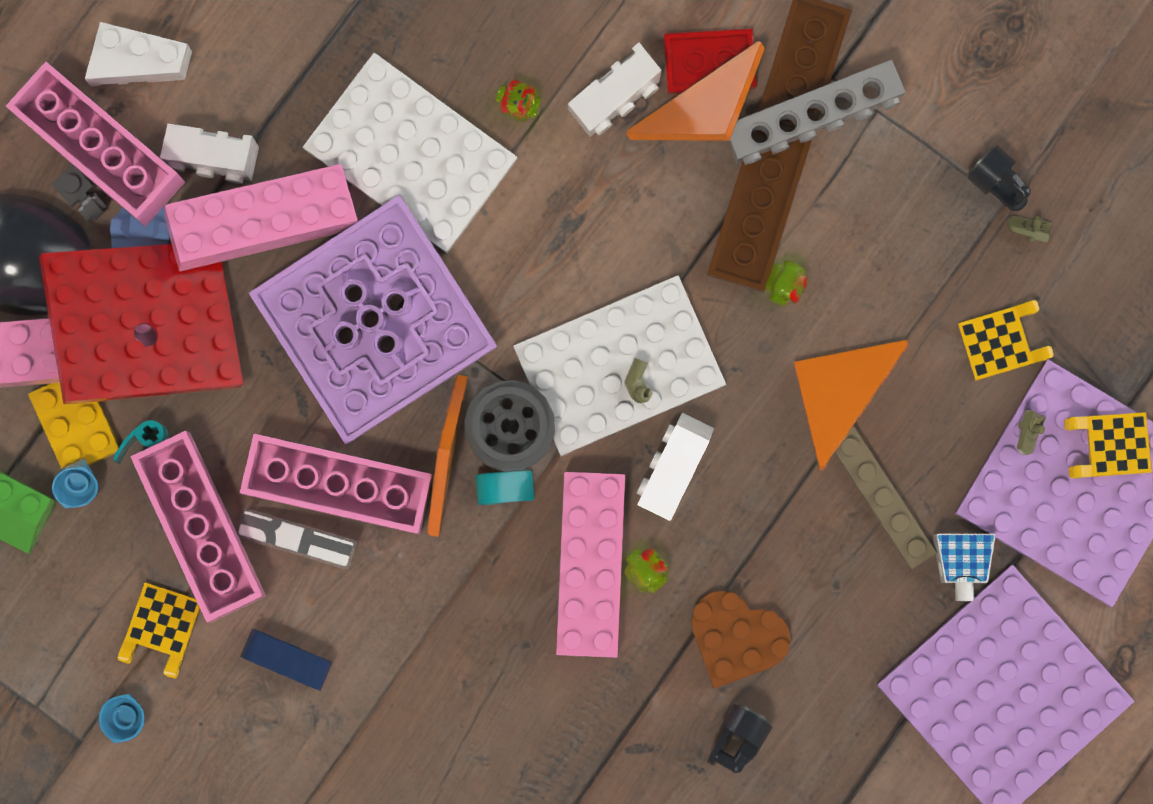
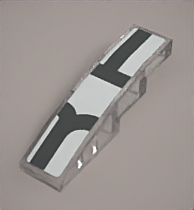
M243 507L236 530L239 538L346 570L350 569L358 541L245 507Z

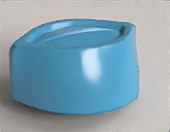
M81 459L61 469L54 477L52 483V493L64 508L87 505L95 498L98 491L97 479L87 464L86 459Z
M130 693L113 697L102 706L99 712V726L113 743L131 740L141 732L144 726L145 717L143 709Z

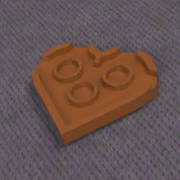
M725 591L709 593L701 598L693 609L691 617L692 631L713 689L770 669L780 663L789 653L791 639L789 628L784 620L773 611L764 609L750 611L744 600L735 593Z

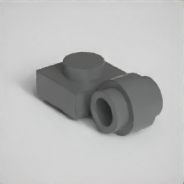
M72 165L51 183L72 208L78 203L81 204L77 209L88 222L92 219H98L105 213L103 209L107 207L106 204L96 193L92 196L88 195L95 187L75 166Z

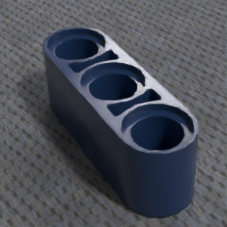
M253 628L240 655L243 659L321 691L333 663Z

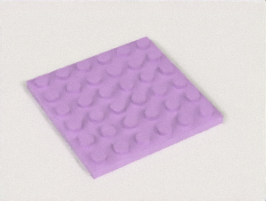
M1047 359L955 514L984 532L995 534V538L1105 605L1113 607L1153 539V422L1147 419L1152 473L1071 479L1069 477V467L1090 465L1087 429L1067 431L1064 428V420L1070 417L1137 412ZM1025 410L1035 411L1036 414L1046 416L1043 425L1045 431L1043 434L1038 435L1033 453L1025 456L1021 455L1017 449L1022 430L1018 428V424L1023 420Z
M1013 565L1006 568L974 597V601H969L877 684L879 689L981 804H1022L1135 702Z

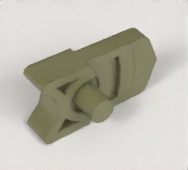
M1012 216L1008 220L1007 226L1012 232L1029 236L1028 240L1031 242L1036 240L1049 242L1052 223L1043 221L1040 216H1035L1034 220Z
M1025 410L1023 420L1018 424V428L1022 429L1017 444V449L1021 455L1026 456L1033 453L1038 435L1043 434L1045 431L1043 425L1046 416L1036 414L1035 411Z

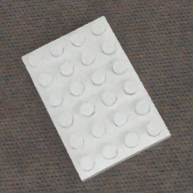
M376 53L372 54L303 146L304 150L327 167L342 164L346 180L379 205L383 206L398 195H401L431 243L446 254L518 160L517 156Z
M678 275L513 346L529 384L546 397L554 413L555 435L553 440L560 456H564L726 386ZM634 358L648 363L642 379L647 388H650L652 396L645 403L635 402L630 397L624 384Z

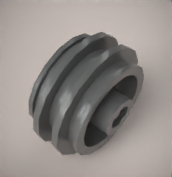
M516 380L498 381L482 389L470 402L465 417L466 439L474 455L488 467L503 472L523 471L538 463L549 451L555 435L554 413L546 397L532 385ZM506 398L513 402V406L509 410H505L501 406V402ZM531 407L534 414L531 418H525L522 415L524 408ZM488 412L493 413L495 416L494 422L490 424L485 423L483 420V416ZM508 420L510 423L516 421L519 425L518 431L515 434L511 432L505 434L502 431V425L505 421ZM530 429L535 430L537 433V437L533 441H529L525 437V433ZM489 435H495L498 438V443L495 446L487 444L486 439ZM512 443L519 446L518 453L514 455L509 454L507 451L508 445Z

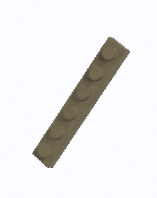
M852 426L849 434L834 454L909 569L912 570L937 554V552L855 427Z

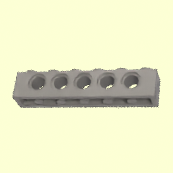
M891 59L737 120L731 138L727 143L735 163L743 161L745 165L760 160V154L770 150L772 154H776L788 149V143L798 139L800 143L812 140L817 137L816 132L826 128L828 132L840 129L845 126L844 121L855 117L856 121L863 120L873 114L872 110L883 107L884 110L891 109L900 104L899 99H902L906 92ZM867 86L875 88L878 97L875 99L866 98L863 94V88ZM839 97L846 98L850 103V108L840 110L835 105V99ZM811 108H816L821 111L823 118L819 121H812L809 119L807 111ZM783 119H789L794 123L795 130L785 132L780 128L779 122ZM755 130H761L767 135V141L756 143L752 139L751 133Z

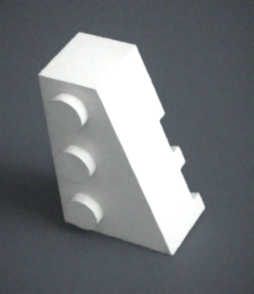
M100 22L85 80L91 87L116 83L121 85L130 82L146 81L148 83L185 80L192 50L186 43Z
M637 43L632 48L634 50L633 54L621 63L619 61L615 62L611 66V71L599 80L593 81L568 103L569 112L589 137L594 133H597L598 136L612 126L610 122L619 114L621 117L626 116L636 107L634 102L642 96L645 99L649 98L659 89L657 84L660 83L662 70L640 43Z
M167 124L160 159L177 172H184L185 168L197 170L196 174L202 177L214 178V174L226 176L225 180L228 182L243 184V180L252 181L259 146L250 135H243V139L228 136L227 132L218 131L215 134L203 131L201 128Z
M684 413L681 414L675 427L669 425L662 439L667 445L663 453L656 452L649 466L654 469L650 480L645 477L643 478L636 493L641 496L638 503L639 506L671 520L714 431L713 427Z

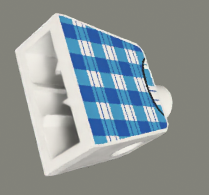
M995 534L933 535L941 583H955V601H974L973 583L988 582Z

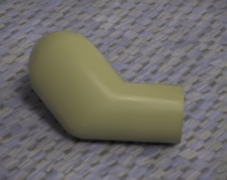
M634 358L624 384L630 397L635 402L645 403L652 396L650 388H647L642 379L648 363Z

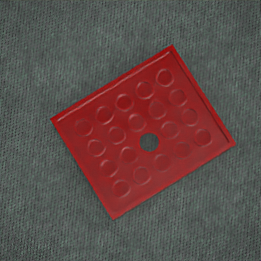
M172 244L41 253L39 256L63 405L240 388L244 385L222 262L179 272ZM147 324L155 330L156 341L153 345L144 346L141 341L136 340L134 331L138 325Z

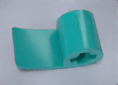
M153 420L143 422L122 442L113 460L121 464L130 446L137 439L143 446L148 448L167 440V429L162 424ZM150 428L156 431L159 430V433L156 434L158 437L156 441L147 440L146 438L149 436L147 431Z
M532 471L475 475L478 506L534 500Z

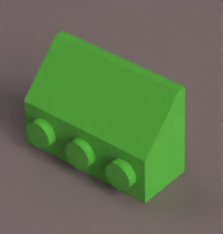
M0 471V540L30 554L58 501Z

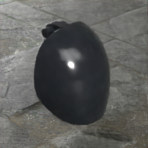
M18 194L0 195V311L13 315L48 313L39 256L41 253L90 250L89 239L82 226L70 215L51 203Z

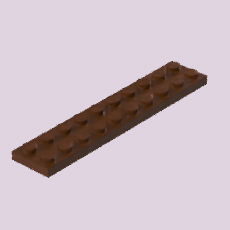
M821 0L792 1L758 112L830 83L852 10ZM811 108L807 111V115L812 121H818L821 111ZM783 119L779 122V126L783 131L792 132L795 130V125L791 120ZM755 130L751 133V137L756 143L767 141V135L763 131ZM798 139L788 143V149L776 154H772L770 150L760 154V160L745 165L742 161L707 276L761 293L765 292L812 140L800 143Z

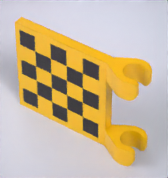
M1036 300L958 323L975 381L1053 357V350L1050 346L1030 352L1020 321L1021 317L1029 316L1039 311Z
M1146 412L1070 417L1064 420V428L1067 431L1087 429L1090 465L1069 467L1068 471L1071 479L1152 473Z
M144 583L125 640L120 648L118 660L130 664L137 644L170 655L164 669V675L176 679L200 611L197 600Z

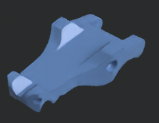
M164 207L146 227L123 208L111 219L112 248L171 243L164 218Z

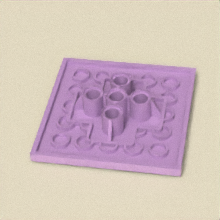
M401 195L390 200L249 292V295L345 445H348L498 347ZM353 286H359L362 289V297L356 302H351L348 298V291ZM394 295H401L404 299V305L400 310L393 311L390 308L389 301ZM375 311L379 316V321L374 327L369 328L365 325L364 317L368 312ZM349 327L353 332V339L351 342L343 344L339 339V333L343 328ZM391 336L395 341V347L391 352L384 353L381 350L380 343L384 337Z

